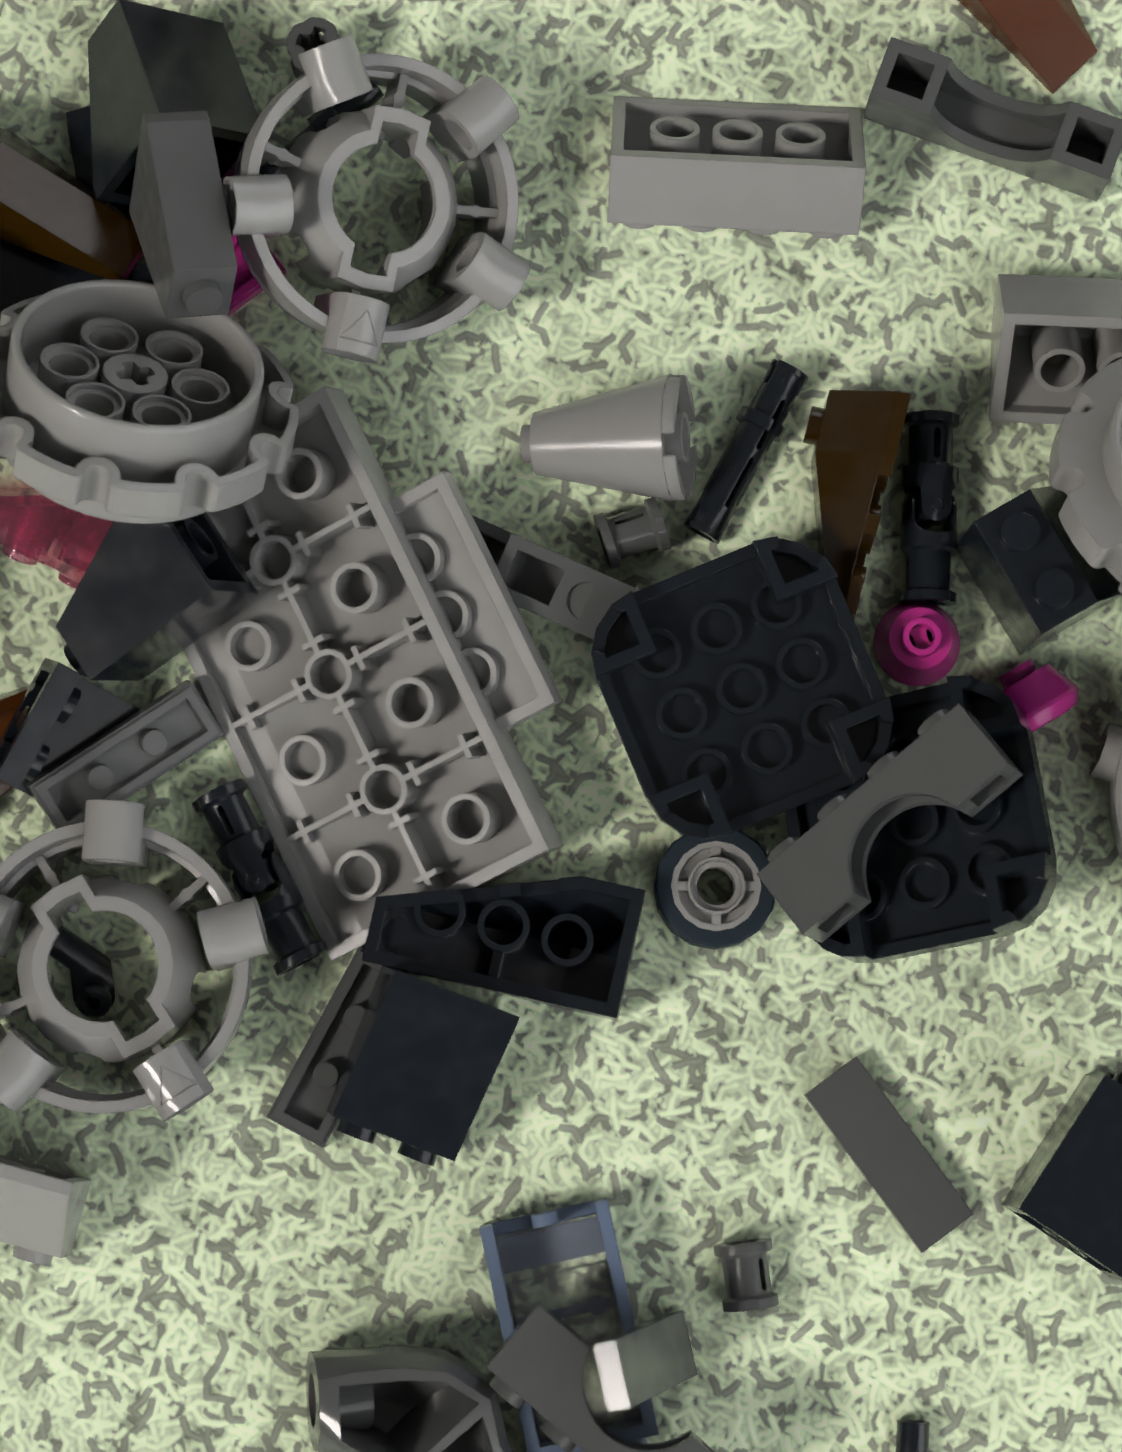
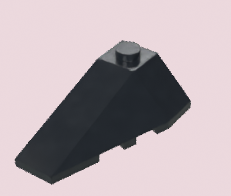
M575 876L537 882H516L498 884L497 886L378 896L375 900L362 961L618 1021L646 890L585 876Z

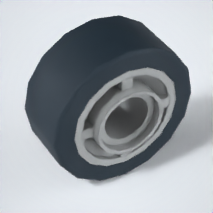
M741 830L730 835L710 839L683 835L671 844L657 867L653 891L659 915L673 934L692 946L716 950L739 945L758 932L773 911L775 898L757 876V873L770 863L767 859L768 855L759 842ZM707 871H720L730 879L733 891L730 900L721 905L708 904L698 894V878Z

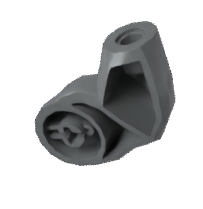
M389 1345L309 1351L306 1363L307 1420L311 1444L316 1452H514L506 1439L503 1417L496 1391L489 1385L490 1378L444 1349Z

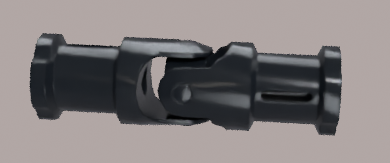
M922 410L906 414L904 427L909 429L908 465L902 467L901 483L906 495L902 504L900 550L906 553V589L899 593L900 604L917 601H927L939 607L956 604L957 594L950 590L951 553L957 551L958 539L957 506L952 490L956 488L959 482V468L952 465L953 429L959 427L960 416L950 411ZM943 524V532L922 529L932 525Z
M242 778L236 779L202 795L192 803V806L196 813L204 814L220 846L216 854L221 864L228 870H233L232 880L234 889L240 900L251 898L261 892L273 891L281 882L277 895L267 903L259 904L268 944L277 960L273 968L277 976L321 956L329 949L325 941H317L300 908L304 903V899L284 861L274 853V840L268 828L259 826L243 794L247 789Z

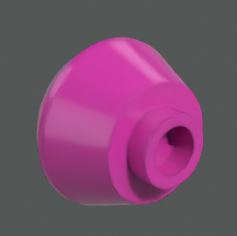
M927 601L898 604L884 614L876 627L873 647L877 662L889 677L908 686H925L939 681L953 668L960 651V636L955 622L945 610ZM926 631H929L932 635L931 642L928 640ZM909 636L912 638L914 646L910 642Z
M1029 659L998 678L1004 687L1002 691L1024 711L1032 732L1066 713L1078 703L1079 689L1077 685L1049 663L1037 669L1032 659Z

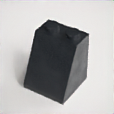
M117 0L88 40L93 189L96 198L130 205L143 114L207 111L221 182L223 183V179L226 176H234L242 145L259 117L224 23L128 0Z
M1052 486L1029 489L977 519L971 524L957 544V553L1019 655L1122 596L1118 590L1120 582L1105 567L1099 569L1091 567L1070 540L1058 516L1068 495L1063 491L1054 489Z
M206 512L184 520L165 523L143 524L113 521L59 619L56 628L67 643L63 648L67 660L82 676L88 677L90 680L141 681L259 593Z
M382 966L327 1108L328 1113L341 1119L337 1131L371 1144L374 1143L377 1133L401 1141L397 1153L430 1166H434L438 1155L455 1161L520 1017L398 970Z
M1106 1071L1105 1074L1084 1075L1001 1205L1109 1277L1122 1281V1072L1117 1071L1114 1075Z

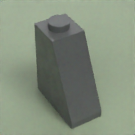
M207 111L143 114L129 213L165 318L229 314L237 272V262Z

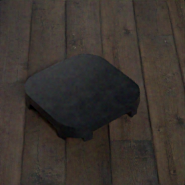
M778 536L754 540L752 544L634 593L632 591L610 605V608L596 627L591 657L600 691L645 799L659 820L681 835L701 839L730 835L844 788L865 776L872 765L883 757L889 747L892 726L895 722L890 697H886L838 584L837 573L825 555L821 556L803 543L780 539Z
M972 675L946 676L947 683L889 696L895 722L892 726L889 747L883 756L893 751L902 752L919 737L918 729L926 719L941 709L948 708L951 710L957 704H960L977 718L1023 776L973 817L947 806L923 805L908 809L891 819L874 839L868 854L866 879L872 902L823 943L816 941L824 950L855 963H881L1006 937L1029 927L1046 910L1056 887L1057 859L1034 736L1024 711L1000 688L975 679ZM867 774L851 785L784 812L788 837L794 835L801 837L819 822L817 815L829 801L844 793L851 795L869 779Z

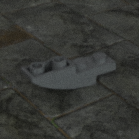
M473 516L515 605L594 640L596 627L610 608V605L631 591L632 593L639 591V589Z

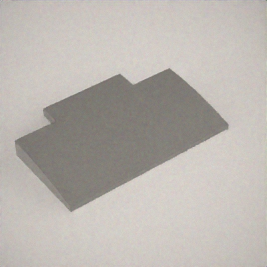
M324 386L294 403L299 409V420L291 456L284 470L279 474L267 473L263 491L253 498L224 510L206 512L259 594L186 647L184 652L287 869L304 899V904L321 940L325 941L329 949L327 953L331 961L358 949V947L365 946L375 900L378 896L484 887L564 846L508 731L561 703L562 699L452 473L442 471L395 498L344 391Z

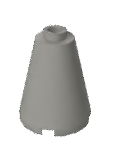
M669 374L534 412L530 425H523L521 427L520 451L523 462L532 463L535 474L539 476L672 502L691 498L696 479L697 445L690 447L689 421H696L692 390L688 378L685 375Z

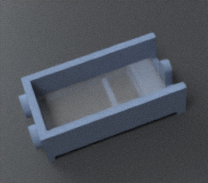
M607 1198L481 1225L479 1229L503 1341L508 1338L540 1300L589 1342L590 1350L584 1367L583 1388L589 1407L596 1418L612 1433L629 1441L647 1443L646 1437L659 1435L651 1398L632 1408L609 1412L606 1409L593 1350L594 1344L635 1326ZM525 1402L518 1411L527 1452H566L540 1429L546 1418ZM576 1446L572 1452L584 1451Z

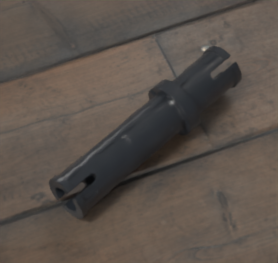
M772 360L770 368L748 407H741L736 417L739 425L704 487L699 500L683 524L687 529L713 543H720L732 515L751 484L764 456L773 441L780 442L786 431L782 424L796 397H798L808 380V376L801 370L784 361Z

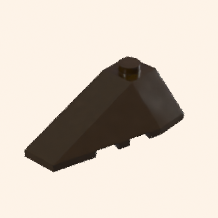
M0 128V240L105 279L126 280L144 255L132 219L106 200L97 199L94 191L16 134Z
M830 390L824 408L811 407L803 443L815 445L811 458V473L819 554L821 556L825 555L837 573L838 584L853 619H855L867 567L864 566L866 554H870L881 518L880 495L881 493L884 494L888 479L892 475L911 394L901 391Z

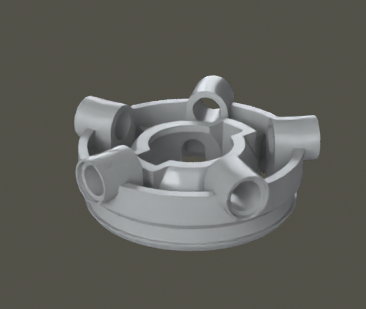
M352 34L299 54L298 58L305 74L282 89L261 112L242 145L234 176H226L222 183L231 235L237 236L243 257L261 288L288 315L324 334L322 351L342 358L367 363L378 362L381 345L408 342L441 332L468 315L482 301L498 311L505 309L523 287L530 271V264L511 251L518 223L519 197L513 160L502 134L519 120V111L510 95L500 84L488 76H481L471 86L466 88L449 74L417 59L383 53L360 54ZM372 84L387 87L385 97L382 99V106L374 105L361 111L344 112L328 119L326 129L302 134L297 138L289 151L268 142L276 124L294 104L297 105L303 118L372 91ZM405 95L414 99L429 111L421 117L402 109V105L406 100ZM429 131L454 163L466 162L472 182L475 205H457L458 200L454 177L446 158L433 140L428 137ZM378 140H385L388 142L389 147L403 159L410 156L413 157L426 172L429 181L420 186L423 212L421 227L415 243L400 252L388 254L385 262L377 274L374 275L350 266L355 242L346 235L338 223L333 208L332 192L338 170L349 156L361 148L378 144ZM264 159L270 165L280 167L278 174L259 175L261 160ZM456 218L462 221L474 220L473 234L460 236L433 282V285L444 293L420 313L404 321L386 326L390 305L367 296L395 293L414 279L427 274L433 269L446 250L456 224ZM289 233L297 234L304 241L309 255L295 262V264L317 284L335 292L317 295L314 306L311 305L287 281L277 266L265 238L278 235L283 236Z
M86 800L84 822L60 827L42 834L24 844L0 864V957L6 958L28 905L14 899V897L40 871L44 875V880L52 888L30 906L35 915L28 923L24 932L16 967L20 998L11 1002H4L0 1005V1020L8 1016H15L18 1012L26 1010L30 1020L42 1035L61 1050L72 1055H77L80 1052L97 1056L103 1059L104 1062L118 1063L154 1052L155 1055L133 1070L143 1089L128 1093L98 1094L81 1091L59 1083L56 1080L67 1067L23 1030L11 1029L6 1034L0 1022V1102L14 1112L18 1113L28 1100L34 1097L56 1107L84 1113L128 1112L154 1105L163 1122L190 1108L214 1091L205 1073L224 1054L236 1035L244 1017L252 983V958L270 953L265 925L256 897L236 901L232 891L218 872L194 850L167 834L143 826L144 804L117 800ZM82 851L81 860L89 864L149 868L150 851H153L178 862L195 875L197 879L188 888H184L180 895L174 899L153 884L147 882L137 884L119 880V877L116 875L88 878L81 874L63 882L62 876L57 873L52 863L65 856ZM207 889L218 906L197 912L199 934L193 919L185 911V908L191 903L196 902L197 897ZM86 901L92 912L109 911L129 916L147 931L156 948L158 958L157 979L147 1001L159 1020L154 1025L146 1026L144 1033L131 1039L123 1033L115 1021L95 1022L76 1016L58 1000L51 986L48 971L49 957L54 942L60 935L58 928L63 924L61 917L68 911L71 913L78 912L79 904ZM205 953L212 969L221 971L233 968V982L226 1011L217 1030L202 1051L198 1053L192 1042L184 1039L165 1047L166 1043L182 1031L197 1010L198 1005L191 1002V990L197 973H206Z

